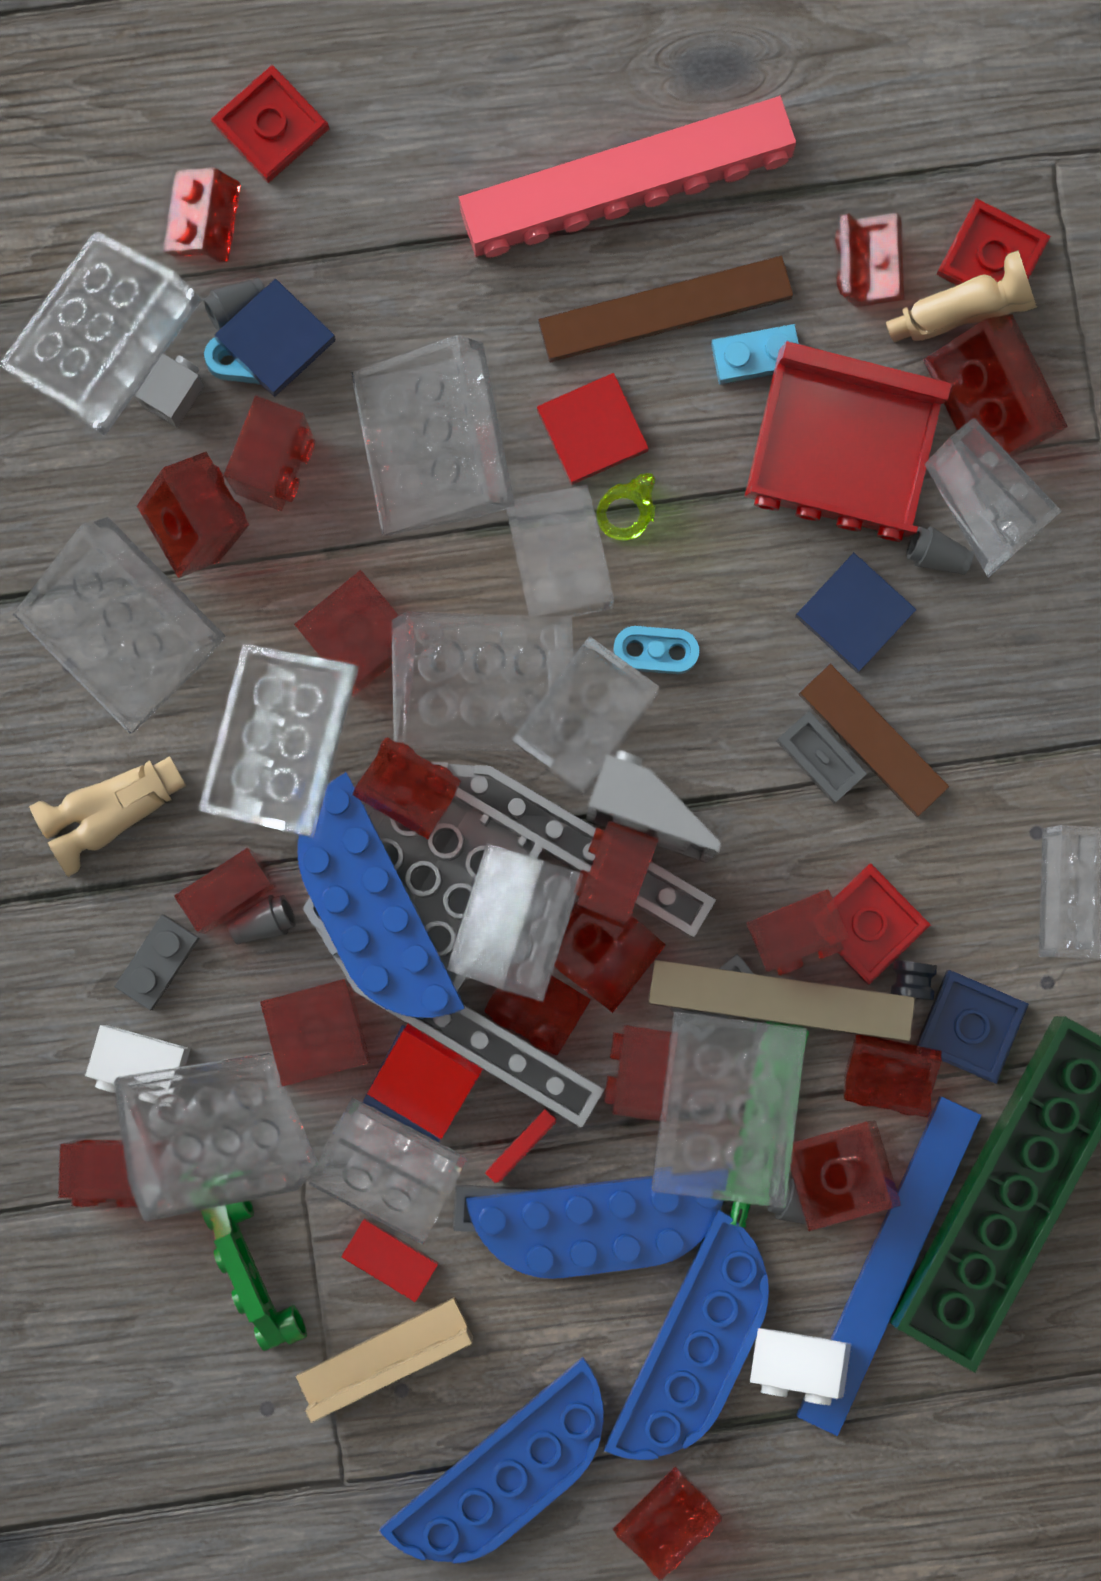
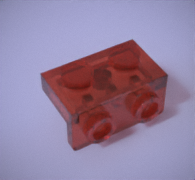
M215 167L177 170L175 172L163 252L173 257L207 255L218 262H228L239 202L240 182Z
M849 213L840 215V229H837L835 233L836 247L839 254H841L842 267L841 270L837 271L836 277L839 293L855 307L904 300L902 218L897 213L858 220Z
M386 737L380 745L377 756L355 786L353 796L428 840L454 801L461 781L453 776L451 771L444 766L434 765L417 755L408 745L395 742Z
M517 955L494 991L484 1012L491 1016L501 1027L512 1029L529 1039L530 1043L537 1049L558 1055L591 999Z
M855 1034L844 1073V1100L865 1107L874 1106L898 1111L904 1115L929 1117L931 1112V1094L942 1062V1053L940 1050Z
M675 1466L613 1528V1531L628 1548L646 1563L652 1574L661 1581L671 1571L675 1570L703 1539L713 1532L714 1528L721 1522L722 1516L708 1496Z

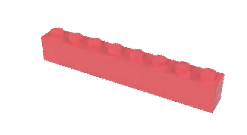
M777 96L459 196L460 211L475 257L484 254L486 257H496L506 253L510 249L509 246L522 242H525L527 245L537 244L548 239L551 233L563 229L566 232L579 231L587 227L590 223L589 221L605 217L607 220L620 218L626 215L630 208L645 204L646 207H655L668 201L669 196L684 191L687 195L696 194L707 189L709 183L722 179H725L726 182H734L746 177L749 171L763 166L767 170L781 167L789 161V158H792L796 140L781 96Z

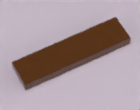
M831 663L798 694L916 817L920 816L949 788L948 784Z

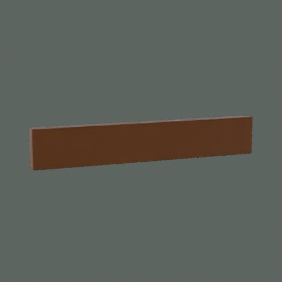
M781 255L540 318L538 321L550 363L791 300L793 292Z

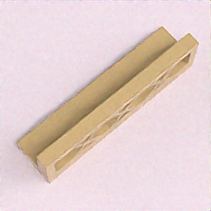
M455 1297L298 1373L296 1378L309 1404L305 1411L310 1422L312 1423L472 1344L473 1335Z

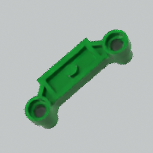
M240 1184L224 1191L223 1197L202 1206L201 1212L208 1228L214 1230L216 1239L214 1243L217 1249H214L215 1261L223 1274L228 1273L235 1288L231 1291L232 1299L238 1312L242 1315L246 1314L249 1323L252 1322L255 1325V1337L263 1351L272 1349L285 1342L291 1345L306 1338L307 1330L304 1320L294 1305L278 1312L274 1308L238 1223L254 1216V1209L249 1195Z

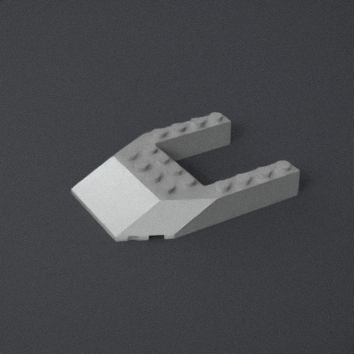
M393 759L364 806L458 994L543 852L690 939L695 937L716 899L491 766ZM309 897L303 907L307 917L318 931L324 944L337 961L354 991L375 1003L351 979ZM464 1005L465 1009L456 1013L433 1018L410 1017L385 1009L581 1128L604 1091L603 1087Z

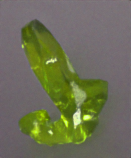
M642 473L627 484H617L609 489L601 498L597 506V522L600 529L608 537L615 540L636 538L645 531L650 521H654L655 505L652 503V490L655 484V477L651 473ZM620 498L632 500L640 510L637 522L627 528L613 526L606 515L609 505Z

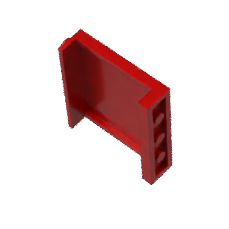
M786 341L778 352L744 497L754 499V506L761 509L779 511L780 506L796 510L795 516L801 519L820 521L822 516L837 520L836 526L841 529L860 532L862 527L878 530L877 537L902 542L903 537L908 538L917 533L918 526L913 525L941 404L948 400L952 383Z

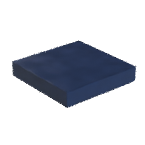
M276 278L214 334L216 341L274 397L336 341L335 335Z
M853 552L799 610L795 617L858 673L917 609Z
M946 970L914 1049L997 1084L1029 1004L961 974Z

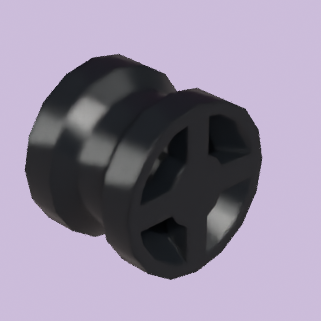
M894 961L893 969L897 973V980L891 986V994L915 997V999L934 1000L931 979L937 973V965Z

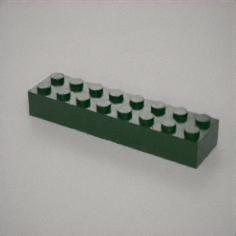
M1054 1016L889 1321L896 1329L974 1373L979 1367L1101 1139L1100 1035L1066 1016Z

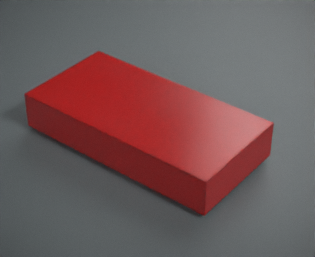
M545 1107L486 1169L485 1174L495 1184L500 1183L556 1124V1117Z
M366 1218L363 1219L341 1256L415 1303L439 1264Z

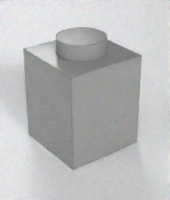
M162 353L135 397L142 407L178 428L203 390L204 384L199 375H197L198 367L179 355L173 360Z

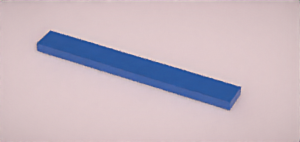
M939 1096L830 1340L851 1343L844 1397L832 1398L831 1405H823L804 1401V1396L796 1414L798 1418L836 1436L839 1435L981 1118L980 1114Z

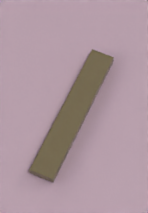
M655 960L648 1004L909 1042L915 997Z

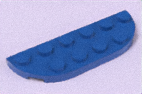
M348 773L340 775L317 795L306 812L298 839V863L306 890L347 972L367 997L385 1009L397 1014L418 1018H433L465 1009Z
M720 1167L466 1198L471 1222L480 1239L490 1252L507 1266L530 1276L550 1279L607 1273L662 1265L683 1256L699 1244L706 1236L718 1209L721 1210L725 1197L723 1187L726 1179V1169Z
M719 1209L695 1255L604 1446V1451L628 1459L651 1460L658 1459L660 1456L671 1454L683 1448L686 1449L694 1444L711 1428L718 1418L757 1337L758 1328H761L765 1318L769 1296L768 1277L758 1247L743 1227H739L738 1222L736 1226L732 1225L733 1218Z
M581 1357L380 1527L379 1532L396 1548L412 1557L424 1561L427 1559L439 1562H452L453 1564L482 1557L507 1541L581 1477L598 1449L603 1426V1402L595 1374L585 1358Z

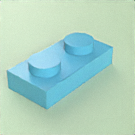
M795 324L713 339L711 347L719 385L772 375L779 349L784 343L789 341L799 344Z

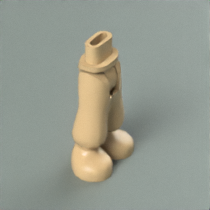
M1019 250L1005 257V274L1002 281L996 282L989 275H980L958 286L919 300L914 304L911 311H909L908 307L902 309L903 316L886 322L893 342L912 337L913 341L925 340L964 324L1002 319L1007 314L1013 312H1024L1037 308Z
M169 756L152 765L151 761L145 763V766L133 768L103 782L75 790L67 794L62 804L58 806H51L46 802L38 801L29 807L46 839L54 837L67 825L74 822L80 824L72 832L48 842L54 856L69 877L79 871L81 866L80 853L86 849L95 851L103 848L123 831L165 804L164 800L166 802L171 801L170 795L184 788L186 784Z

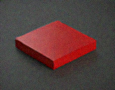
M273 64L211 118L215 128L267 183L272 181L330 129L325 119Z
M976 198L936 275L957 286L974 277L985 274L999 282L1002 281L1005 274V257L1019 250L1027 278L1029 279L1051 236Z
M614 373L537 406V412L571 485L648 452L649 448Z
M871 863L808 922L867 985H870L931 926Z
M408 1023L367 1094L434 1136L442 1139L483 1071V1068Z

